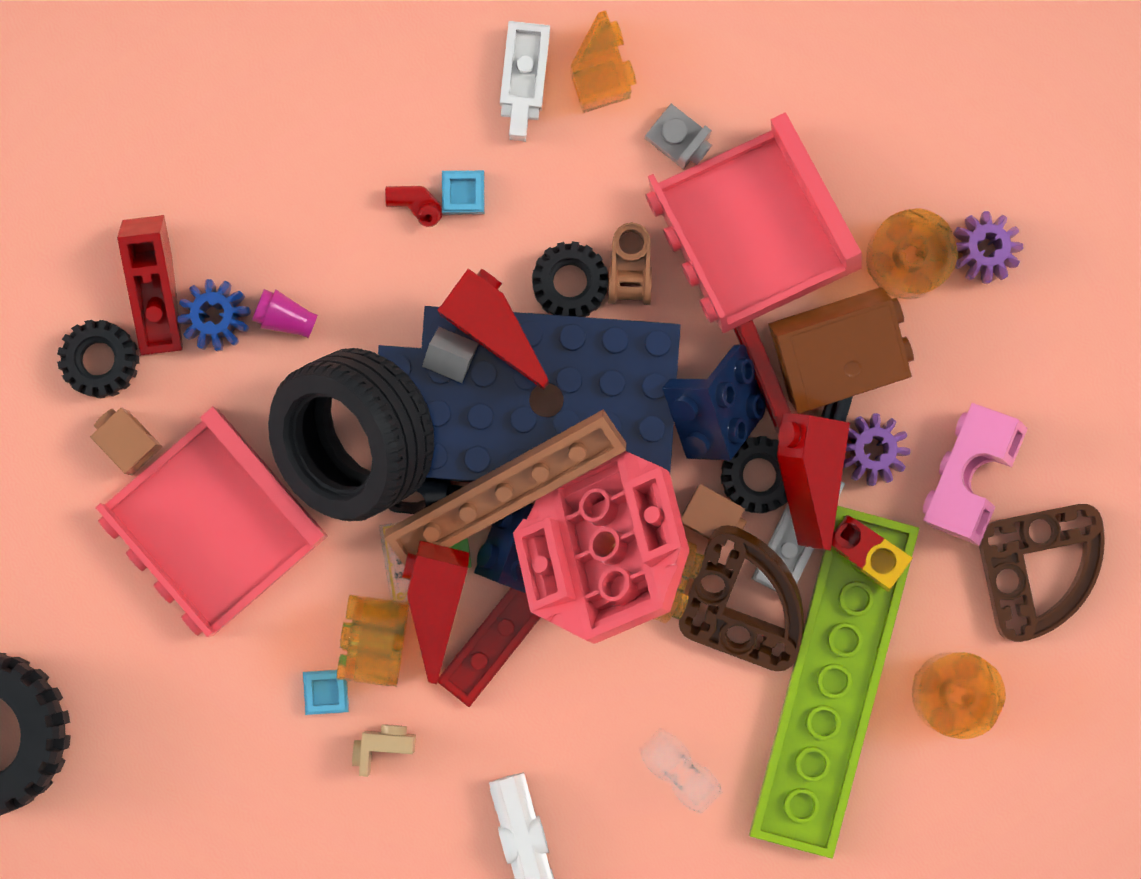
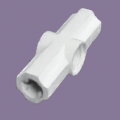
M525 773L513 774L490 781V793L500 822L498 832L507 864H511L514 878L554 879L547 858L549 849L540 816L535 814Z

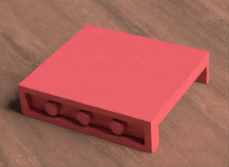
M786 112L770 119L771 131L659 183L654 174L648 176L651 192L645 194L647 202L655 217L663 215L668 227L663 229L667 242L673 252L681 251L686 260L685 263L681 264L684 275L691 287L699 286L704 296L703 299L699 300L701 308L709 323L717 321L722 333L862 269V252Z
M213 406L200 417L202 421L111 500L106 504L100 503L95 507L102 515L98 522L113 539L120 536L130 547L126 552L129 559L141 571H144L146 568L150 570L158 580L153 585L159 594L170 604L175 600L186 612L181 616L185 624L197 636L203 632L206 637L214 636L328 537L220 410Z

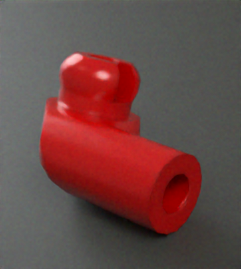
M386 186V207H408L416 216L418 222L424 227H433L442 218L440 203L424 186Z

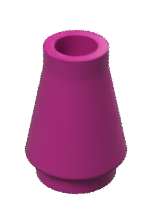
M264 289L252 321L261 324V329L291 333L309 338L318 315L303 308L276 289L274 293Z

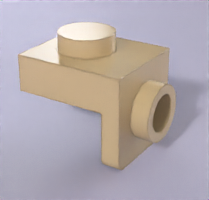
M388 724L381 725V732L364 731L362 733V740H354L352 766H359V776L368 777L371 773L372 751L413 754L415 752L416 734H407V726Z

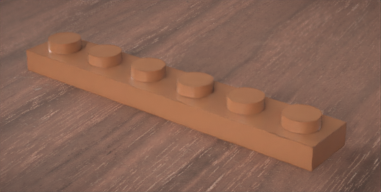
M603 409L386 529L384 539L405 566L407 554L416 555L420 540L451 547L625 452L626 442Z

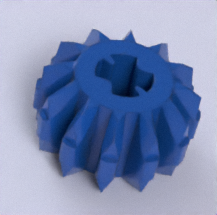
M207 279L205 281L206 293H202L199 288L193 285L189 290L196 299L193 302L181 299L179 302L182 307L190 310V313L178 316V322L184 325L192 324L185 330L183 335L188 340L194 339L199 335L197 347L202 350L208 347L212 339L214 349L217 352L223 351L224 337L235 346L239 343V340L232 333L236 328L242 332H247L249 326L239 321L238 317L250 315V308L247 306L236 307L243 301L245 295L241 291L230 295L232 285L227 281H223L218 291H216L214 281ZM212 306L217 310L224 309V313H219L223 319L218 324L212 321L205 322V318L210 317L206 311Z

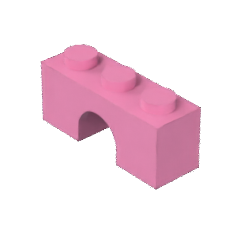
M972 403L968 413L964 412L958 420L955 434L958 437L952 452L947 451L941 461L939 474L942 476L936 490H931L926 497L923 506V513L925 514L923 521L934 529L980 546L995 506L986 498L973 493L971 488L972 476L981 465L989 462H997L1012 468L1028 428L1017 418Z

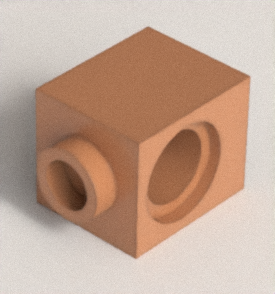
M120 408L117 411L110 409L95 422L94 427L97 430L90 436L124 474L131 476L163 447L130 411L124 408Z
M702 484L697 486L681 515L682 523L685 527L707 539H710L714 530L721 526L730 525L744 529L747 523L745 519L741 518L745 508Z

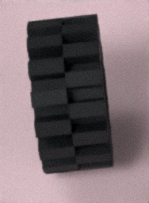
M572 241L571 244L561 242L557 243L556 247H549L544 251L543 256L538 258L533 270L532 284L535 298L547 313L561 316H589L591 312L596 311L600 307L607 293L608 271L606 266H604L603 259L599 254L593 252V248L590 246L579 245V242ZM567 265L579 267L587 278L586 288L575 297H565L554 287L553 280L556 272Z
M104 320L84 321V325H75L71 328L73 332L70 335L65 334L62 338L65 343L63 348H58L57 353L61 356V361L57 363L58 368L63 371L64 375L62 377L65 382L69 383L74 390L96 398H105L108 395L115 396L119 394L118 391L122 388L127 389L131 385L129 383L132 377L135 378L138 371L135 370L136 364H139V356L136 355L138 348L135 342L131 340V336L117 325ZM95 343L107 344L114 353L113 366L103 375L90 374L83 364V355L86 349Z
M767 436L747 438L731 460H724L722 463L720 478L721 484L724 487V493L732 502L745 508L746 512L767 513L776 510L788 502L777 458L779 440L770 439ZM757 458L769 461L776 472V479L772 487L762 492L750 489L743 479V471L746 464Z

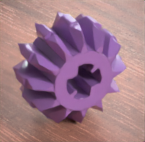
M984 211L981 214L980 223L973 215H970L965 219L967 229L957 227L954 230L953 235L961 242L952 244L950 252L954 254L962 253L963 255L954 263L956 269L963 267L966 263L970 266L966 273V279H974L980 271L982 283L989 284L992 281L993 273L997 278L1003 280L1008 277L1006 266L1009 268L1018 267L1020 261L1011 253L1022 251L1023 243L1011 242L1010 238L1017 235L1019 229L1015 226L1006 232L1003 229L1007 222L1006 216L1001 215L992 224L991 213ZM985 239L990 240L988 246L993 243L995 251L988 255V257L983 255L985 250L980 252L977 246Z
M878 413L871 415L870 427H868L862 416L855 418V426L859 433L849 428L848 439L852 443H847L846 452H850L851 457L844 460L843 468H847L852 464L857 466L851 475V479L854 481L859 480L864 472L867 471L866 481L868 486L876 485L878 472L885 483L893 481L889 467L898 472H903L906 468L903 462L896 459V456L910 455V448L897 447V442L904 440L907 437V433L902 431L894 436L890 433L896 425V420L893 418L889 419L883 428H880L881 418ZM873 439L879 441L876 446H883V454L876 456L875 461L869 459L871 453L866 455L864 453V446L870 444Z

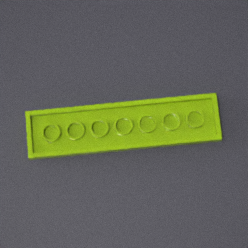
M837 506L834 531L844 517L849 515L912 557L919 527ZM832 548L831 550H824L803 627L800 650L793 665L749 832L750 837L833 859L910 564L890 591L887 592Z

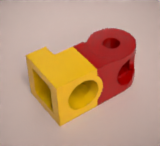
M849 515L844 517L833 532L831 548L852 562L857 569L874 580L876 584L887 592L890 591L913 559V557Z

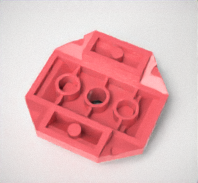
M627 451L537 499L527 520L523 519L513 532L530 612L593 644L669 613L677 589L681 584L682 573L690 551L669 471ZM615 543L614 550L610 553L613 544Z

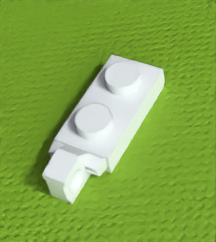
M508 22L500 106H502L501 116L511 117L509 140L526 142L528 119L539 120V112L542 111L550 25Z

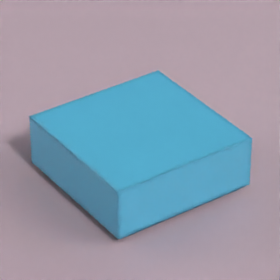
M484 170L442 171L443 215L485 214Z
M347 669L303 672L305 715L349 712Z

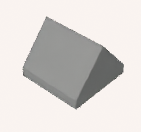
M439 327L429 343L422 367L463 383L479 343Z

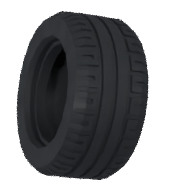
M359 348L340 349L291 372L280 383L270 407L268 430L274 460L284 480L293 492L309 507L323 515L348 522L366 520L412 495L422 486L430 471L435 444L434 427L429 408L420 390L411 378L394 362L375 352ZM332 398L342 402L357 417L366 433L372 455L371 471L361 467L345 451L335 432L331 415Z

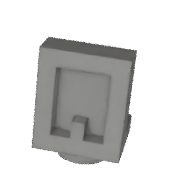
M671 103L647 132L644 139L684 170L690 161L697 165L710 150L712 144L707 140L710 138L712 130L706 125L702 128Z

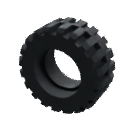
M0 653V698L15 713L20 726L21 738L19 750L14 761L7 768L0 771V816L34 801L36 796L44 793L53 784L51 779L56 773L61 772L66 761L62 758L64 750L69 748L71 735H66L65 724L70 723L68 710L62 711L59 701L63 699V696L58 687L52 688L47 682L49 676L41 669L30 667L29 661L21 657L7 656L6 653Z

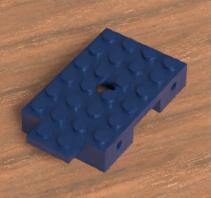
M424 307L421 348L379 345L378 355L394 362L411 378L420 390L429 408L434 427L435 446L430 471L426 476L427 479L471 483L603 409L625 440L627 452L668 470L669 473L671 472L674 421L663 387L669 379H677L681 324L513 312L549 380V384L556 386L562 392L563 406L556 415L551 417L537 415L530 406V395L537 385L480 344L477 347L463 383L422 367L429 343L439 327L476 342L441 317L437 311L439 307Z

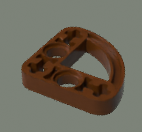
M1075 504L996 520L988 524L979 549L995 625L999 634L1004 639L1013 642H1023L1045 635L1066 622L1086 601L1099 576L1105 545L1103 520L1100 512L1094 506ZM1077 511H1081L1083 517L1091 518L1092 525L1085 527L1086 534L1082 535L1081 530L1077 528L1064 530L1063 533L1066 539L1060 540L1061 526L1055 517L1056 514H1061V522L1077 519ZM1036 519L1045 520L1051 527L1050 538L1042 544L1034 542L1029 535L1030 524ZM1020 522L1019 535L1025 548L1019 549V540L1004 543L1003 551L999 552L997 546L989 545L988 538L994 536V528L999 527L1001 534L1018 532L1014 523ZM1083 542L1081 562L1071 586L1053 607L1037 617L1023 554ZM1004 569L1013 570L1019 578L1017 589L1009 594L999 590L996 584L997 575ZM1023 596L1024 604H1015L1018 616L1026 617L1027 624L1021 626V634L1017 635L1014 629L1006 627V621L1012 619L1011 606L1001 608L1000 600H1014Z
M730 525L721 526L714 530L709 539L683 604L679 618L680 631L686 638L766 669L778 672L789 669L797 659L804 625L803 604L796 581L783 560L762 540L738 527ZM727 540H732L735 542V550L730 551L725 565L718 563L722 545ZM745 559L762 571L775 588L784 611L785 629L726 607ZM707 575H717L722 578L725 587L720 592L712 593L704 589L701 580ZM702 602L708 605L704 622L698 627L693 625L692 622ZM733 626H742L748 630L751 637L745 643L739 644L731 641L726 632ZM758 634L763 635V641L760 643L759 650L754 649ZM778 643L784 644L785 652L782 651L779 656H774L772 648H775Z

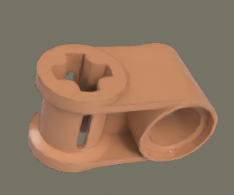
M625 223L618 227L614 233L611 266H609L608 304H615L616 300H641L644 305H651V240L646 228L638 223ZM632 232L641 237L643 241L641 251L636 254H627L622 251L619 246V239L625 233ZM620 284H635V285H640V286H639V287H630V286H620Z

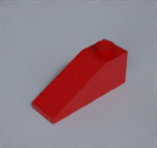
M159 215L122 220L117 240L140 356L183 350L181 326L177 319L179 310L165 216Z
M468 268L437 310L439 315L538 387L545 390L549 380L506 297L498 290L502 283L483 269L476 274Z
M783 413L782 425L778 433L777 458L797 543L799 546L831 550L850 423L812 415Z
M420 540L416 555L407 554L402 578L409 580L407 598L428 683L437 685L466 578L470 553Z

